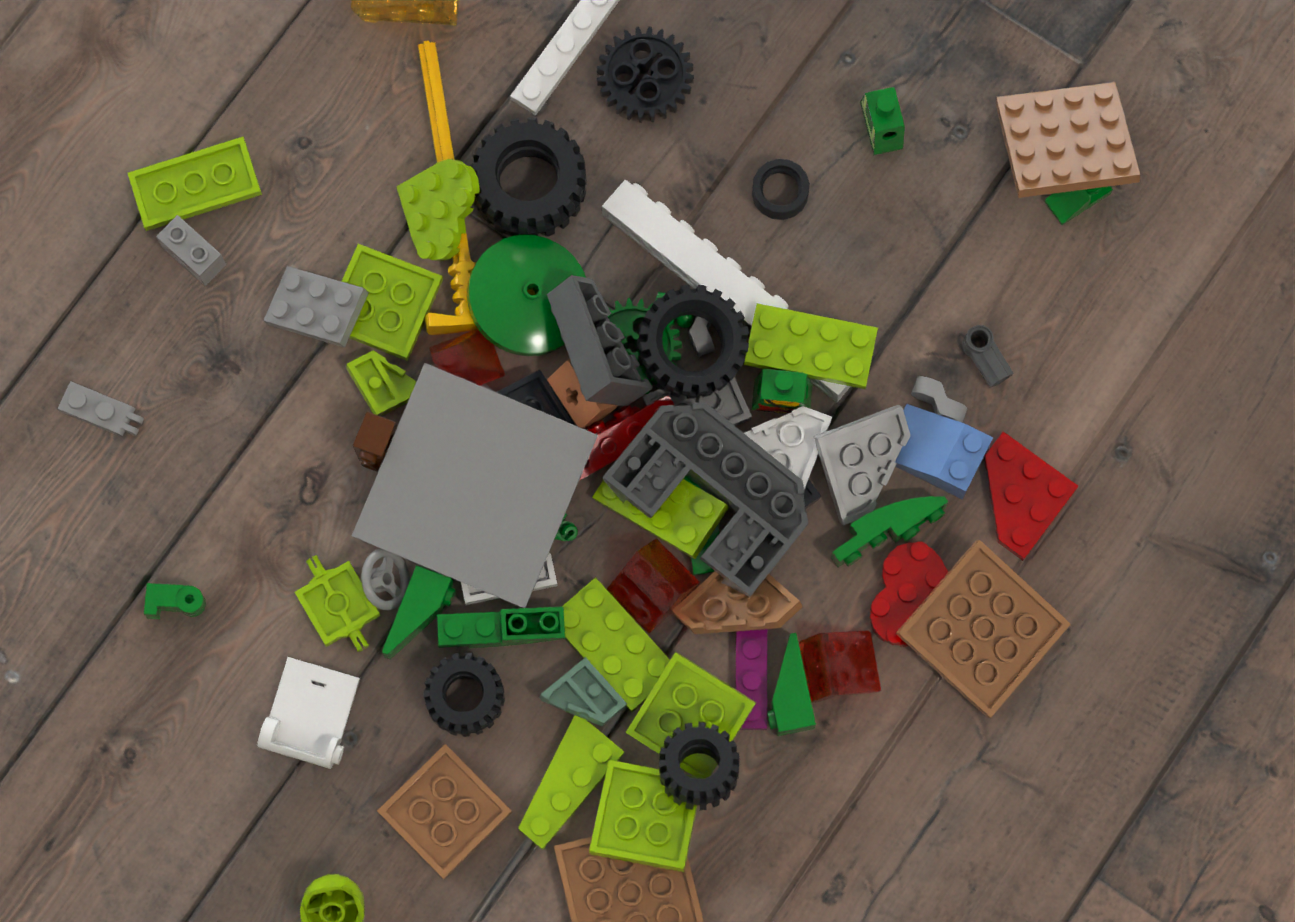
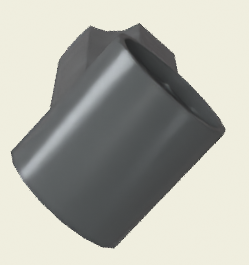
M976 325L970 328L962 341V348L966 355L972 358L988 386L991 388L1011 377L1014 373L995 344L992 331L984 325ZM971 337H982L985 347H975L971 343Z

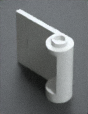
M288 657L270 716L265 719L258 738V747L329 769L332 768L333 764L339 765L344 751V746H341L340 743L360 678Z

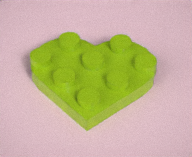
M447 159L436 163L396 186L412 241L417 249L418 256L422 259L444 261L451 259L460 251L457 247L461 241V234H466L465 218L473 212L474 208H471L475 199V193L480 192L479 180L474 169L471 166L465 165L462 161Z

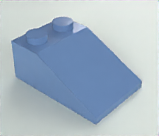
M906 404L903 411L911 436L906 446L902 447L895 461L897 463L895 467L963 500L993 437L965 423Z

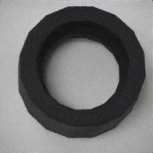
M775 159L766 162L758 169L753 178L752 198L755 206L763 215L771 219L785 220L795 217L804 209L808 201L810 182L807 173L799 164L788 159ZM777 173L787 174L796 180L799 190L796 199L792 203L784 206L774 205L765 198L763 184L771 175Z

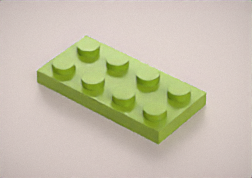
M244 137L127 173L146 231L168 225L177 215L184 220L262 195Z
M757 303L744 365L762 369L806 373L812 379L866 389L878 328Z
M684 479L651 519L626 500L623 504L604 480L592 497L596 502L693 559L697 558L729 508L726 503Z
M595 577L562 606L564 608L565 639L583 659L586 657L627 703L626 707L633 712L645 702L670 659Z

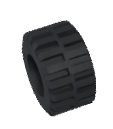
M459 653L452 654L453 658L448 660L443 658L440 660L441 664L438 667L434 666L430 670L431 675L425 681V705L432 719L442 730H447L455 736L462 734L463 737H470L472 733L481 734L486 727L491 728L494 725L493 721L496 718L499 719L502 713L501 708L504 706L505 692L501 678L491 663L488 664L480 656L476 658L471 653H465V656H459ZM463 678L476 680L483 689V698L480 704L467 712H458L451 709L446 701V693L450 685Z
M692 722L685 724L684 731H681L679 727L673 731V737L667 736L665 739L664 748L661 747L659 754L661 785L665 786V793L668 797L673 795L674 802L678 805L682 801L685 802L686 808L693 810L694 805H700V810H707V804L710 803L713 808L719 806L720 799L726 801L730 797V791L735 790L737 778L739 777L740 758L734 740L729 741L730 735L725 730L720 734L719 726L712 724L711 728H706V722H699L698 727H693ZM702 753L712 757L718 764V769L708 778L694 779L687 776L681 770L680 764L689 755Z

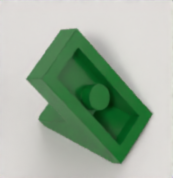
M1111 186L1053 193L1044 202L1060 224L1064 225L1110 195L1113 189Z

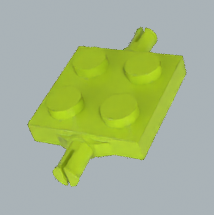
M312 556L317 568H315L310 558L306 560V563L315 577L306 586L295 591L296 596L326 647L341 638L350 637L357 652L363 651L358 639H360L365 649L369 647V644L360 630L367 623L381 616L379 611L367 599L363 591L362 582L349 561L337 568L325 570L318 556Z

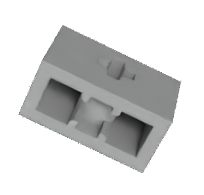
M178 215L156 236L161 247L204 286L226 266L222 255Z

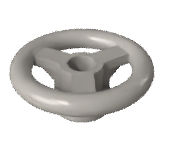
M380 548L370 553L362 567L361 582L367 599L375 607L382 610H392L401 605L410 582L407 565L402 557ZM384 557L380 567L372 568L379 558ZM393 563L396 564L399 570L400 589L394 582L392 573ZM386 591L394 599L384 601L375 593Z

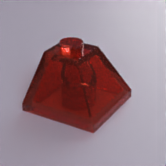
M479 329L429 347L436 368L479 386L506 376L494 344L487 340Z

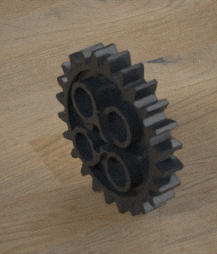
M651 26L648 27L646 34H642L639 27H636L635 35L633 36L625 30L624 40L614 36L615 47L606 44L605 52L608 55H600L599 61L603 65L597 66V74L601 75L597 78V85L604 86L600 90L601 97L609 96L607 106L610 107L617 104L616 114L619 115L624 110L627 111V120H630L634 114H637L639 123H642L645 115H649L651 122H654L655 114L658 113L663 119H666L667 109L676 113L677 105L675 102L685 104L686 98L683 94H691V87L688 84L694 82V75L690 74L693 71V63H686L690 60V53H681L684 49L683 42L674 45L675 35L673 34L665 39L664 29H661L657 35H653ZM638 51H646L650 55L647 58L639 59L634 54ZM658 54L662 55V57H660L659 59L656 60L655 63H653V62H654V58H655ZM663 67H669L674 72L670 75H662L658 71ZM649 68L651 76L646 74L649 71ZM640 73L644 74V76H643V78L641 79V81H640ZM620 74H629L632 79L627 82H621L617 77ZM637 86L635 93L630 95L629 92ZM646 90H652L656 93V96L646 99L641 93Z

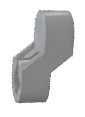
M695 316V322L688 335L697 357L715 351L708 332L711 323Z
M918 376L911 395L931 404L935 414L963 423L968 408L960 402L947 398L942 382Z

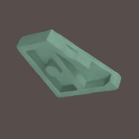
M586 657L542 692L539 697L541 701L599 726H604L627 705L623 698Z

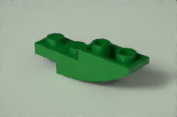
M945 496L912 498L889 504L864 515L850 524L849 532L853 538L832 552L831 559L837 567L844 563L850 566L863 556L860 552L869 546L875 549L888 539L887 533H889L895 543L902 538L905 542L910 540L921 531L918 527L923 523L929 521L932 524L946 514L944 509L948 504V500Z
M564 608L501 609L500 612L437 614L438 648L463 646L486 648L565 639Z

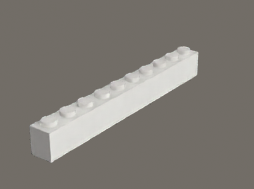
M625 179L602 205V215L691 287L696 289L698 285L707 286L706 291L713 293L717 289L723 292L720 297L727 301L731 298L736 303L733 307L735 311L743 313L745 318L742 323L744 327L748 326L749 333L751 332L757 303L788 309V304L778 295L772 297L764 290L765 286L760 280L754 276L749 278L740 271L741 267L736 261L730 257L725 259L717 253L718 249L711 241L705 238L703 240L693 234L695 231L684 220L678 222L670 215L671 211L668 207L659 201L655 203L648 198V193L639 184L634 183L632 185ZM809 378L812 384L836 403L851 387Z

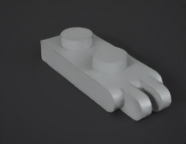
M71 381L57 408L64 414L123 437L125 432L137 436L139 429L129 425V422L132 421L142 425L144 421L143 417L134 414V407Z

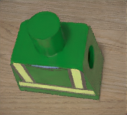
M890 87L865 93L860 104L873 154L878 155L903 149L905 126L895 88ZM888 132L893 133L890 137H883Z

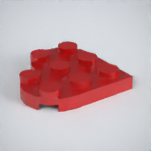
M908 542L898 545L888 554L883 563L882 581L885 588L873 600L869 620L873 631L880 640L886 641L891 645L909 646L895 633L948 573L942 559L924 542Z

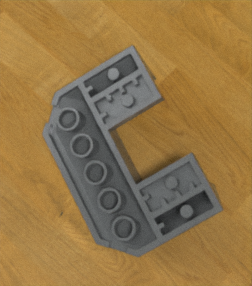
M706 402L681 406H661L602 479L623 504L626 500L629 501L650 519L685 476L705 492L726 503L729 507L728 510L734 516L700 559L724 578L721 583L750 597L808 525L803 495V480Z

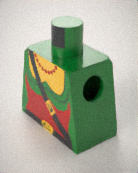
M763 369L754 379L751 410L789 414L802 406L810 408L813 385L808 375L800 372Z

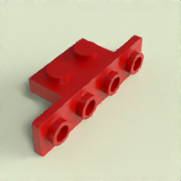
M664 395L642 409L636 406L632 408L630 405L628 407L624 406L614 412L615 417L606 423L601 420L589 426L587 431L597 434L598 437L580 480L617 460L661 406L674 405L670 396Z

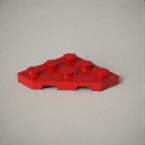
M1002 432L984 456L989 481V493L992 511L994 512L997 541L1023 561L1076 491L1078 485L1008 434Z

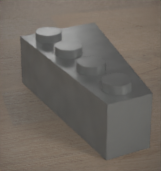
M571 275L547 294L551 304V311L556 318L561 338L566 345L571 365L575 370L581 393L586 401L628 407L652 389L648 379L642 380L636 370L640 364L635 355L629 356L621 342L625 337L620 328H617L615 324L609 321L608 316L611 312L593 279Z

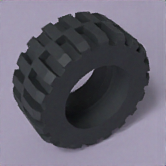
M528 117V122L520 123L519 118L510 120L511 125L508 127H504L501 123L494 128L495 134L493 136L486 134L482 138V147H477L473 153L474 162L470 166L478 177L480 192L475 193L474 199L477 209L481 210L485 221L488 224L493 222L495 230L502 234L507 230L511 232V236L522 234L538 236V233L545 232L547 237L555 234L557 226L564 229L570 224L569 218L577 216L581 210L580 203L585 200L587 185L584 157L580 154L579 145L575 140L569 139V133L563 128H559L558 131L555 130L554 123L545 120L544 124H538L537 118ZM537 157L547 161L555 168L557 183L544 197L533 201H521L510 197L502 190L500 176L503 170L517 159Z

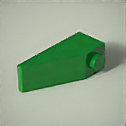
M416 565L383 647L382 654L385 658L392 659L437 618V614L443 612L445 605H451L456 593V589L452 588V578Z
M791 633L789 636L771 704L772 710L767 711L770 729H776L777 736L813 730L816 726L797 633Z

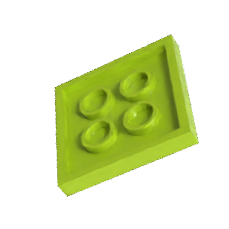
M358 244L341 282L362 287L369 293L349 339L408 361L425 323V316L429 313L441 286L443 276Z
M675 652L625 733L660 754L661 747L664 748V741L667 736L672 738L673 731L679 727L681 731H684L685 724L691 722L693 727H698L699 722H706V728H711L712 724L719 726V733L721 734L725 730L730 735L729 741L731 742L757 702L680 653ZM702 753L689 755L680 764L681 769L703 779L710 777L718 766L712 757Z
M609 760L589 853L591 855L684 872L698 805H694L693 810L687 809L685 802L682 801L678 805L674 802L673 795L668 797L665 793V786L661 785L659 769ZM686 774L687 776H689V777H691V778H694V779H703L702 777H699V776H693V775H688V774Z

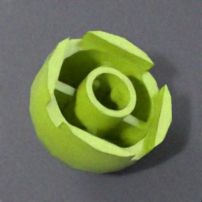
M327 874L319 877L306 888L300 906L301 921L363 922L365 915L363 893L359 886L346 876Z

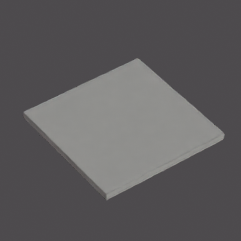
M424 363L351 536L522 608H526L598 435Z

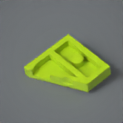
M373 350L346 364L347 371L373 414L381 417L408 403L417 381L406 375V371L402 368L388 363L386 358Z

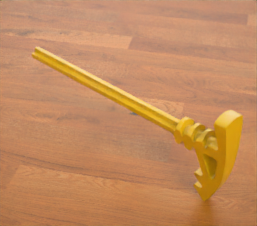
M424 41V44H418L436 161L438 163L447 159L455 160L436 43ZM467 233L461 234V241L457 247L460 251L452 257L453 263L448 267L449 275L454 277L450 282V286L456 291L452 296L454 303L458 305L454 310L455 316L437 313L426 314L425 323L429 335L451 334L478 329L471 317L467 302L468 281L476 262H472L470 257ZM527 288L530 295H535L533 290Z

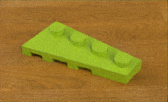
M574 715L518 829L543 850L606 775L608 761H619L625 752L590 722Z

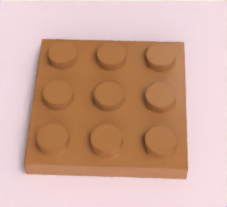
M446 744L377 810L444 880L512 813L497 795Z

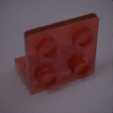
M869 630L818 633L799 641L811 703L821 702L837 695L868 694L881 691L873 641Z

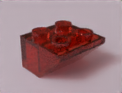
M656 538L633 555L608 586L607 591L650 634L700 582Z

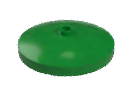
M516 235L505 238L492 245L482 254L470 274L467 286V302L471 317L483 336L506 352L520 356H540L551 353L564 346L565 343L561 338L556 318L551 311V304L547 294L571 275L586 278L585 273L576 258L566 248L553 240L537 235ZM527 288L533 290L535 295H530Z

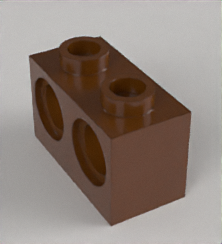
M366 412L353 444L356 455L362 461L361 465L373 471L379 470L397 429L396 422Z

